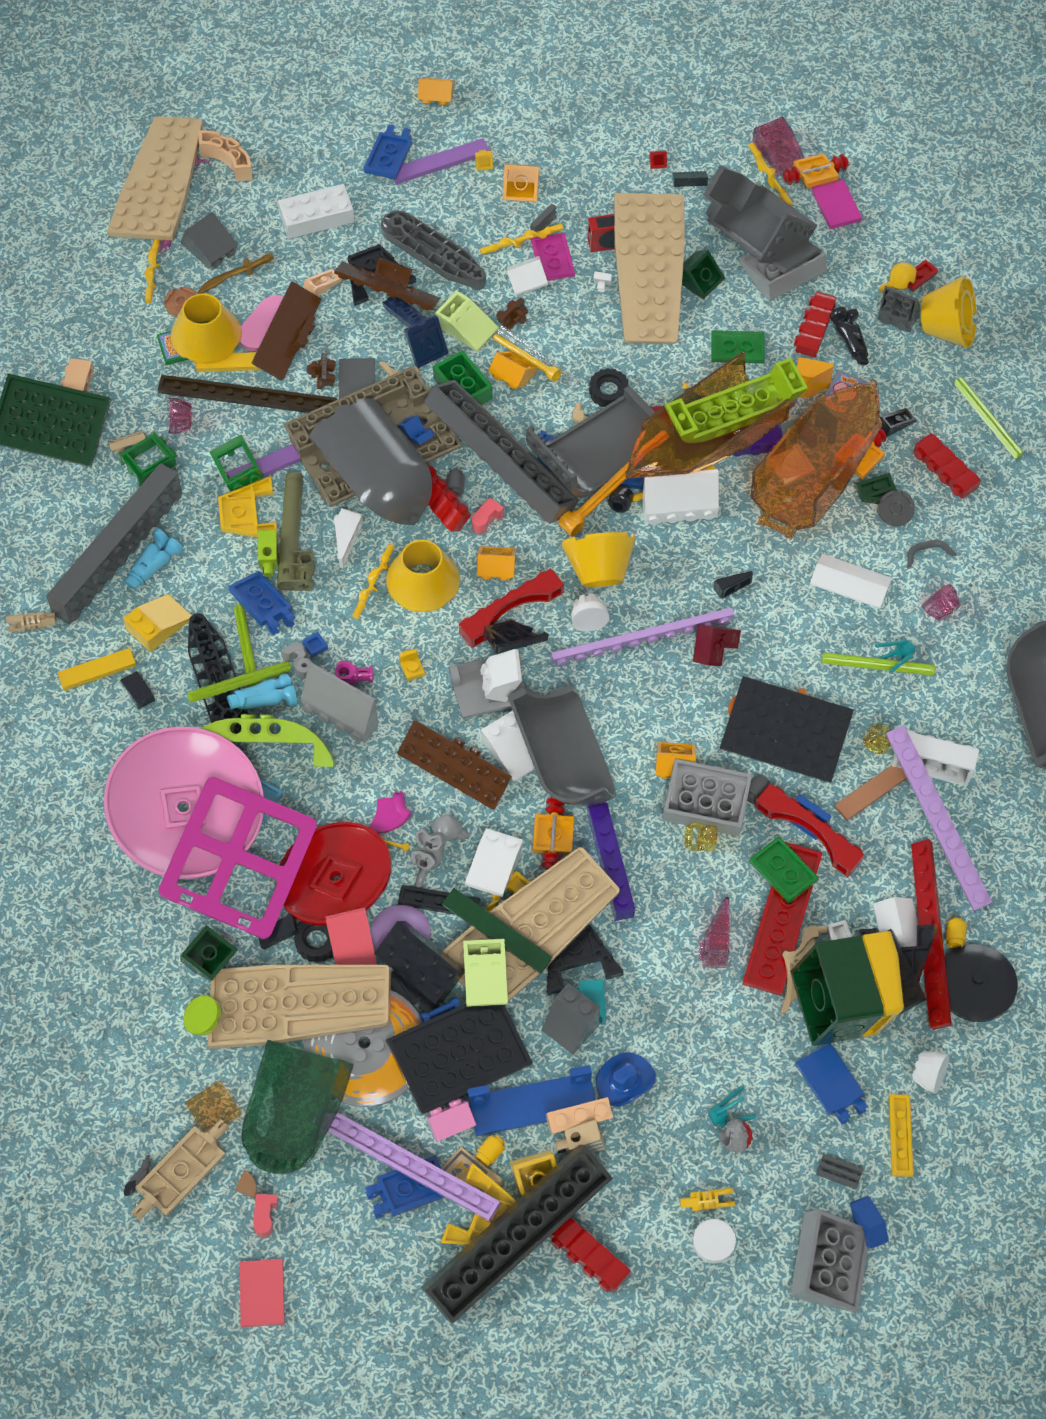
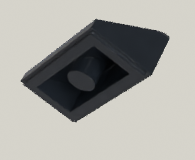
M706 171L672 172L673 187L708 185Z

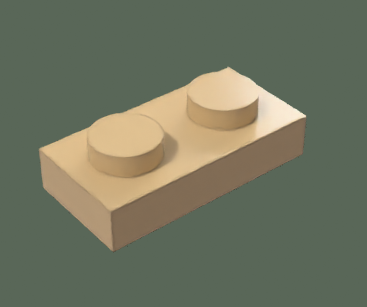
M139 431L108 441L107 443L111 451L120 452L125 450L126 446H134L146 438L144 433Z

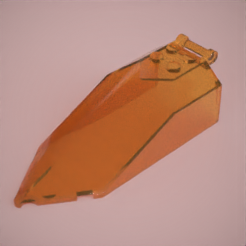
M744 351L673 401L682 398L684 404H688L750 381L746 375V354ZM786 399L749 426L699 443H687L681 439L664 406L643 421L641 433L637 437L629 459L628 469L625 471V477L630 479L691 474L743 451L789 418L791 401Z
M872 379L868 384L858 383L835 390V394L827 397L825 394L819 395L752 472L751 499L763 511L758 521L759 525L772 528L785 534V537L792 539L797 530L815 527L842 495L882 426L876 380ZM771 517V518H773V519H775V520H777V521H779V522H782V523H784V524H786V525H788V526H790V527L787 528V527H785V526H783V525H781V524H778V523H776V522L770 520L769 518Z

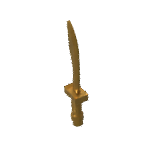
M272 253L265 254L263 257L249 262L248 258L243 259V266L208 280L201 286L198 294L216 287L227 278L247 271L248 276L252 275V269L271 262L274 256Z

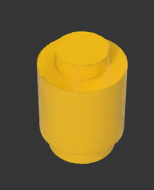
M952 918L947 922L945 941L949 948L963 947V944L966 943L967 923L963 919Z
M489 1135L478 1148L475 1158L488 1167L503 1153L505 1142L497 1135L494 1137Z

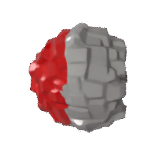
M736 1118L729 1121L724 1126L726 1129L719 1132L722 1146L730 1152H743L753 1140V1132L750 1126Z

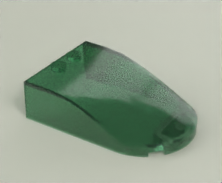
M267 1040L242 1124V1144L250 1157V1161L259 1169L278 1175L294 1173L305 1167L317 1153L337 1115L354 1064Z

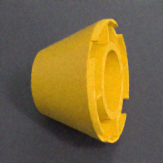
M961 276L923 296L921 301V323L927 335L964 348L972 346L977 325L973 324V314H977L976 299L970 278Z
M196 294L188 298L171 329V342L175 351L182 358L186 357L193 360V363L211 364L226 359L234 353V349L240 344L242 337L238 319L216 297L210 294ZM210 321L208 323L199 324L200 322Z
M626 532L587 534L585 538L576 540V537L566 539L561 542V546L583 587L612 586L624 581L635 545L636 535L632 534V537H629Z
M416 540L409 543L390 564L386 574V586L391 598L399 603L401 607L414 612H430L444 607L446 603L456 596L460 586V573L453 559L435 543L428 540ZM422 564L435 568L428 573H415L410 570L412 567Z

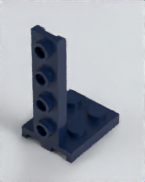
M389 297L386 301L382 302L383 307L390 314L408 327L404 331L416 367L420 368L449 354L441 325L436 315L426 318L398 297Z

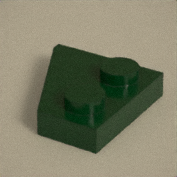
M890 473L855 484L861 502L879 504L880 499L886 493L892 490L897 491Z

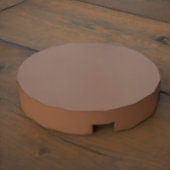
M180 287L177 290L172 289L166 294L164 299L166 311L173 317H177L185 301L197 293L187 287Z

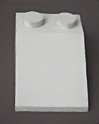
M513 710L481 729V741L504 771L512 776L511 780L513 782L535 770Z
M486 828L479 842L465 885L503 897L521 857L523 840Z

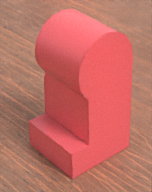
M489 498L472 516V530L478 534L486 532L488 525L495 518L500 521L504 516V507Z
M256 1194L253 1226L259 1237H268L273 1232L271 1214L272 1208L278 1209L279 1200L277 1195Z

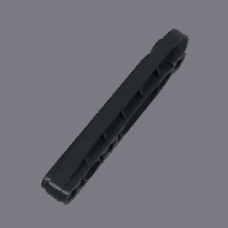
M196 613L192 615L189 619L188 655L199 688H202L199 680L207 679L209 685L213 684L211 676H213L215 683L220 682L218 674H221L224 681L227 680L225 673L231 670L233 676L236 677L225 641L203 614ZM219 640L224 648L216 649L214 642ZM191 648H197L199 655L192 658ZM227 655L229 664L222 665L219 658ZM202 663L204 671L197 674L194 664ZM231 691L213 696L215 702L207 705L206 699H203L211 723L224 719L241 718V715H249L248 709L243 708L238 716L236 711L238 708H230L227 696L232 695ZM237 723L234 730L237 734L241 732L242 727Z

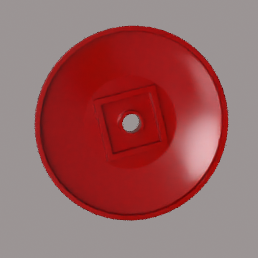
M336 822L316 828L283 907L299 921L318 926H327L326 916L364 907L365 910H368L384 892L391 875V855L383 838L373 829L354 822ZM293 845L288 849V851L284 855L283 859L280 862V866H284L286 864L290 852L293 848ZM341 876L339 880L332 881L334 877Z

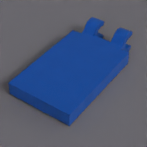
M388 124L385 133L380 132L364 166V173L396 180L412 145V135H409L411 129L404 128L402 135L397 136L394 131L395 125Z
M260 571L229 585L228 591L260 626L267 625L272 635L279 633L277 627L280 626L278 621L283 619L284 624L288 628L295 625L292 621L295 619V615L292 613V606Z
M831 1043L795 1063L828 1116L834 1113L841 1125L849 1121L850 1115L845 1108L850 1105L854 1106L859 1115L866 1112L868 1106L861 1099L864 1096V1092Z
M436 1155L424 1159L442 1169ZM397 1170L378 1176V1183L365 1187L368 1200L378 1195L382 1199L383 1203L373 1206L376 1219L388 1212L394 1217L445 1198Z

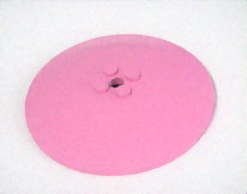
M170 727L141 737L127 747L119 756L106 782L104 812L107 825L115 842L136 864L152 873L164 876L208 778H219L264 797L261 781L253 764L232 742L204 729ZM216 795L200 829L201 833L229 843L243 813L244 806L221 795ZM184 803L188 806V810L181 812L177 806ZM258 813L243 846V850L246 852L255 841L264 813ZM193 847L179 879H198L214 875L222 859L203 849Z

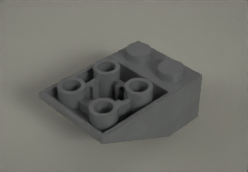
M885 286L878 320L884 324L895 326L901 331L910 333L919 316V300Z

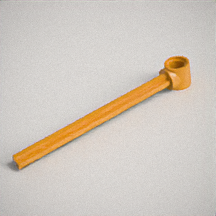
M665 431L658 433L577 511H568L563 514L558 521V525L571 537L578 534L584 526V519L669 439Z

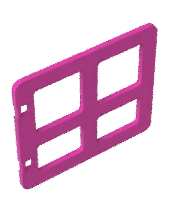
M210 777L202 789L161 881L158 893L164 899L181 904L193 911L234 928L241 929L258 938L267 939L272 934L315 832L317 823L307 815L219 778ZM216 795H221L244 806L243 813L229 843L217 840L200 831ZM260 812L299 829V834L284 866L277 865L243 850L253 822ZM193 847L203 849L222 859L205 896L177 885L179 876ZM235 865H241L277 881L276 888L262 919L254 918L221 904V896ZM181 894L192 897V902L189 903L180 899ZM239 918L250 921V926L247 927L239 924Z

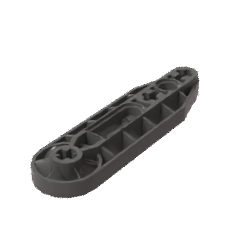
M392 211L383 217L381 231L388 241L447 280L469 286L474 290H481L485 287V271L469 252L405 211Z

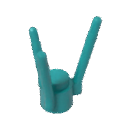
M905 638L901 641L875 644L876 648L897 645L895 651L878 657L886 659L897 655L899 658H903L889 670L890 674L906 661L913 658L912 654L915 653V647L910 640Z
M743 1085L719 1104L710 1108L711 1110L708 1111V1115L715 1127L720 1125L723 1128L731 1121H726V1118L729 1117L727 1110L745 1098L742 1096L728 1105H724L745 1088ZM751 1115L736 1119L744 1122L755 1119L756 1116Z

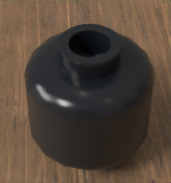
M618 486L609 496L608 505L610 508L618 513L627 512L634 498L632 490L626 486Z

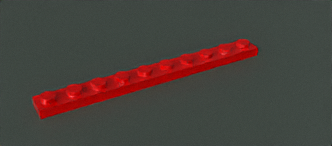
M930 839L911 844L919 925L935 924L937 926V931L924 967L929 1026L932 1030L952 1026L933 844Z

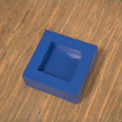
M319 632L302 640V645L311 658L328 650V645Z

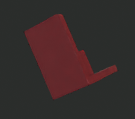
M698 624L693 662L709 666H722L724 648H739L741 630Z

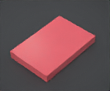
M365 907L325 917L335 965H377Z
M283 1259L240 1262L241 1328L285 1325Z

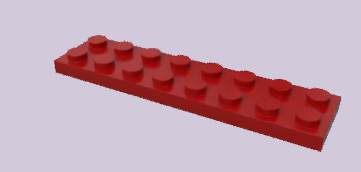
M785 842L817 875L823 853ZM813 885L790 904L771 886L742 985L778 996L782 995L787 978L783 952L785 950L788 952L795 950Z

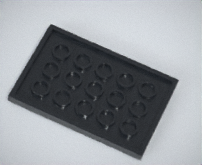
M743 676L720 750L831 783L854 709Z
M464 1004L386 1039L387 1045L421 1116L437 1107L444 1106L453 1100L468 1095V1089L492 1084L533 1064L505 1005L467 1007V1004Z

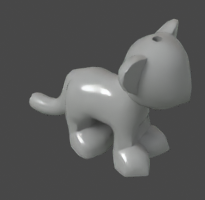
M442 815L436 820L429 821L434 831L433 834H429L424 828L415 833L417 843L420 846H424L423 850L414 851L411 854L412 863L421 868L415 882V887L422 888L427 873L440 866L446 841L470 837L469 833L462 829L459 821L451 815Z

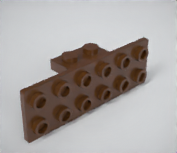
M379 258L375 273L346 262H342L334 271V274L338 275L341 279H350L357 285L371 287L373 291H382L392 298L404 299V302L408 304L415 303L424 310H433L440 300V297L408 286L413 269L383 258Z
M292 281L251 363L282 381L296 352L300 348H304L308 342L306 337L312 333L315 327L313 325L315 320L313 316L321 302V298Z
M416 720L413 721L397 754L490 809H496L512 776L485 760L486 757L481 755V750L473 746L469 748L464 745L466 743L464 740L458 737L446 738Z

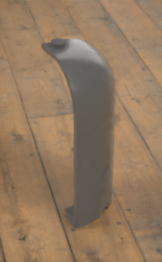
M373 398L359 399L355 401V404L349 406L344 404L335 409V414L327 420L323 418L309 436L358 499L371 511L388 521L403 525H415L426 510L431 498V473L424 459L377 401Z
M1041 621L1024 632L1015 641L1008 655L1006 671L1036 767L1046 769V621Z
M572 684L557 690L548 691V695H540V692L522 688L507 696L539 782L551 797L562 803L574 806L595 805L616 798L612 777L579 693Z

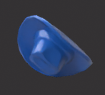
M623 1052L610 1058L599 1069L596 1076V1090L600 1098L608 1097L610 1106L616 1107L632 1102L656 1083V1073L651 1064L642 1056L631 1052Z

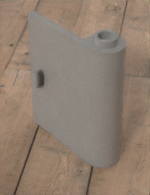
M519 655L520 666H522L521 656ZM488 658L449 667L451 682L463 719L512 708L509 699L507 702L485 699V692L482 689L483 675H481V666L485 664ZM523 680L514 692L525 688Z

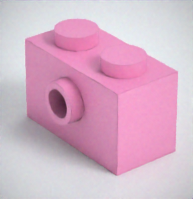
M461 1099L449 1102V1106L444 1109L437 1107L429 1111L430 1114L426 1116L436 1141L443 1140L476 1126L468 1102L465 1100L461 1101Z

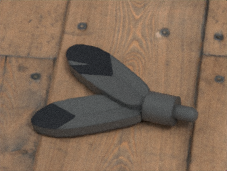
M146 1155L145 1160L142 1161L141 1169L127 1182L124 1188L125 1196L133 1194L136 1191L135 1187L150 1173L151 1161H149V1155Z

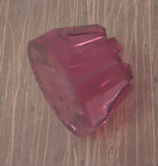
M168 398V434H178L191 429V403L178 398Z
M950 583L931 595L921 607L927 614L941 621L954 613L953 611L957 610L961 603L956 589Z

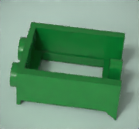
M155 432L126 451L118 452L120 464H126L129 474L137 477L139 486L144 483L160 463L170 469L176 466L175 458L177 456L172 448L169 449L166 446L164 438L162 436L159 437ZM157 445L165 457L142 470L133 459Z
M242 435L209 452L230 492L257 482L264 477ZM242 446L252 466L228 479L219 458L227 454L229 457L234 456V450Z

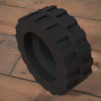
M601 369L591 377L589 384L590 398L595 404L605 407L624 395V388L629 386L628 379H626L625 374L623 375L621 371L616 369ZM605 382H613L617 385L618 390L615 394L608 395L601 392L600 386Z
M304 922L299 923L298 934L294 936L298 954L303 959L316 963L319 961L324 962L331 958L333 951L327 926L311 925ZM313 931H322L326 935L327 941L320 948H312L307 943L308 935Z

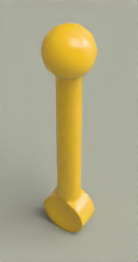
M384 840L387 845L402 848L403 851L410 849L408 843L399 844Z

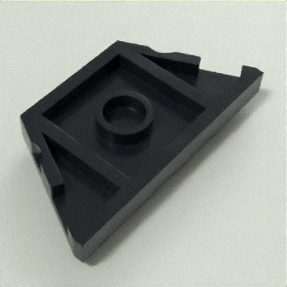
M513 620L485 626L483 632L496 654L547 641L549 634L546 632L542 634L532 632V627L522 625Z

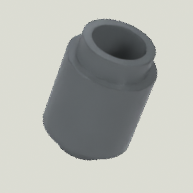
M450 470L446 478L449 490L455 492L459 497L464 493L465 476L461 470Z
M758 774L751 779L747 798L749 803H756L757 798L770 785L768 778Z

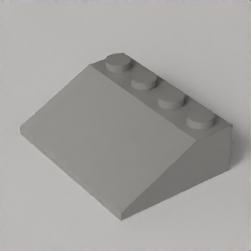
M822 251L786 274L782 273L772 264L759 260L751 253L739 258L740 264L755 286L769 300L827 271L826 254Z
M309 664L301 695L303 710L309 714L314 713L324 723L329 722L333 724L338 731H345L355 741L366 743L378 727L376 700L317 665Z
M675 759L663 811V821L740 836L752 774Z
M820 1209L804 1213L790 1296L809 1303L857 1313L868 1251L863 1227Z

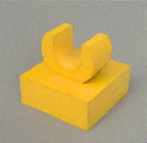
M485 149L475 153L477 171L493 169L492 151H486Z

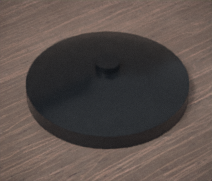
M968 944L953 949L945 956L950 1012L964 1020L987 1022L1002 1016L1008 1011L1015 1000L1018 981L1013 966L1003 954L985 945Z

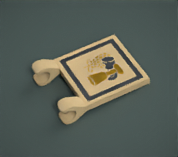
M460 1147L441 1167L445 1172L465 1182L473 1163L500 1187L503 1184L501 1177L490 1171L463 1147Z

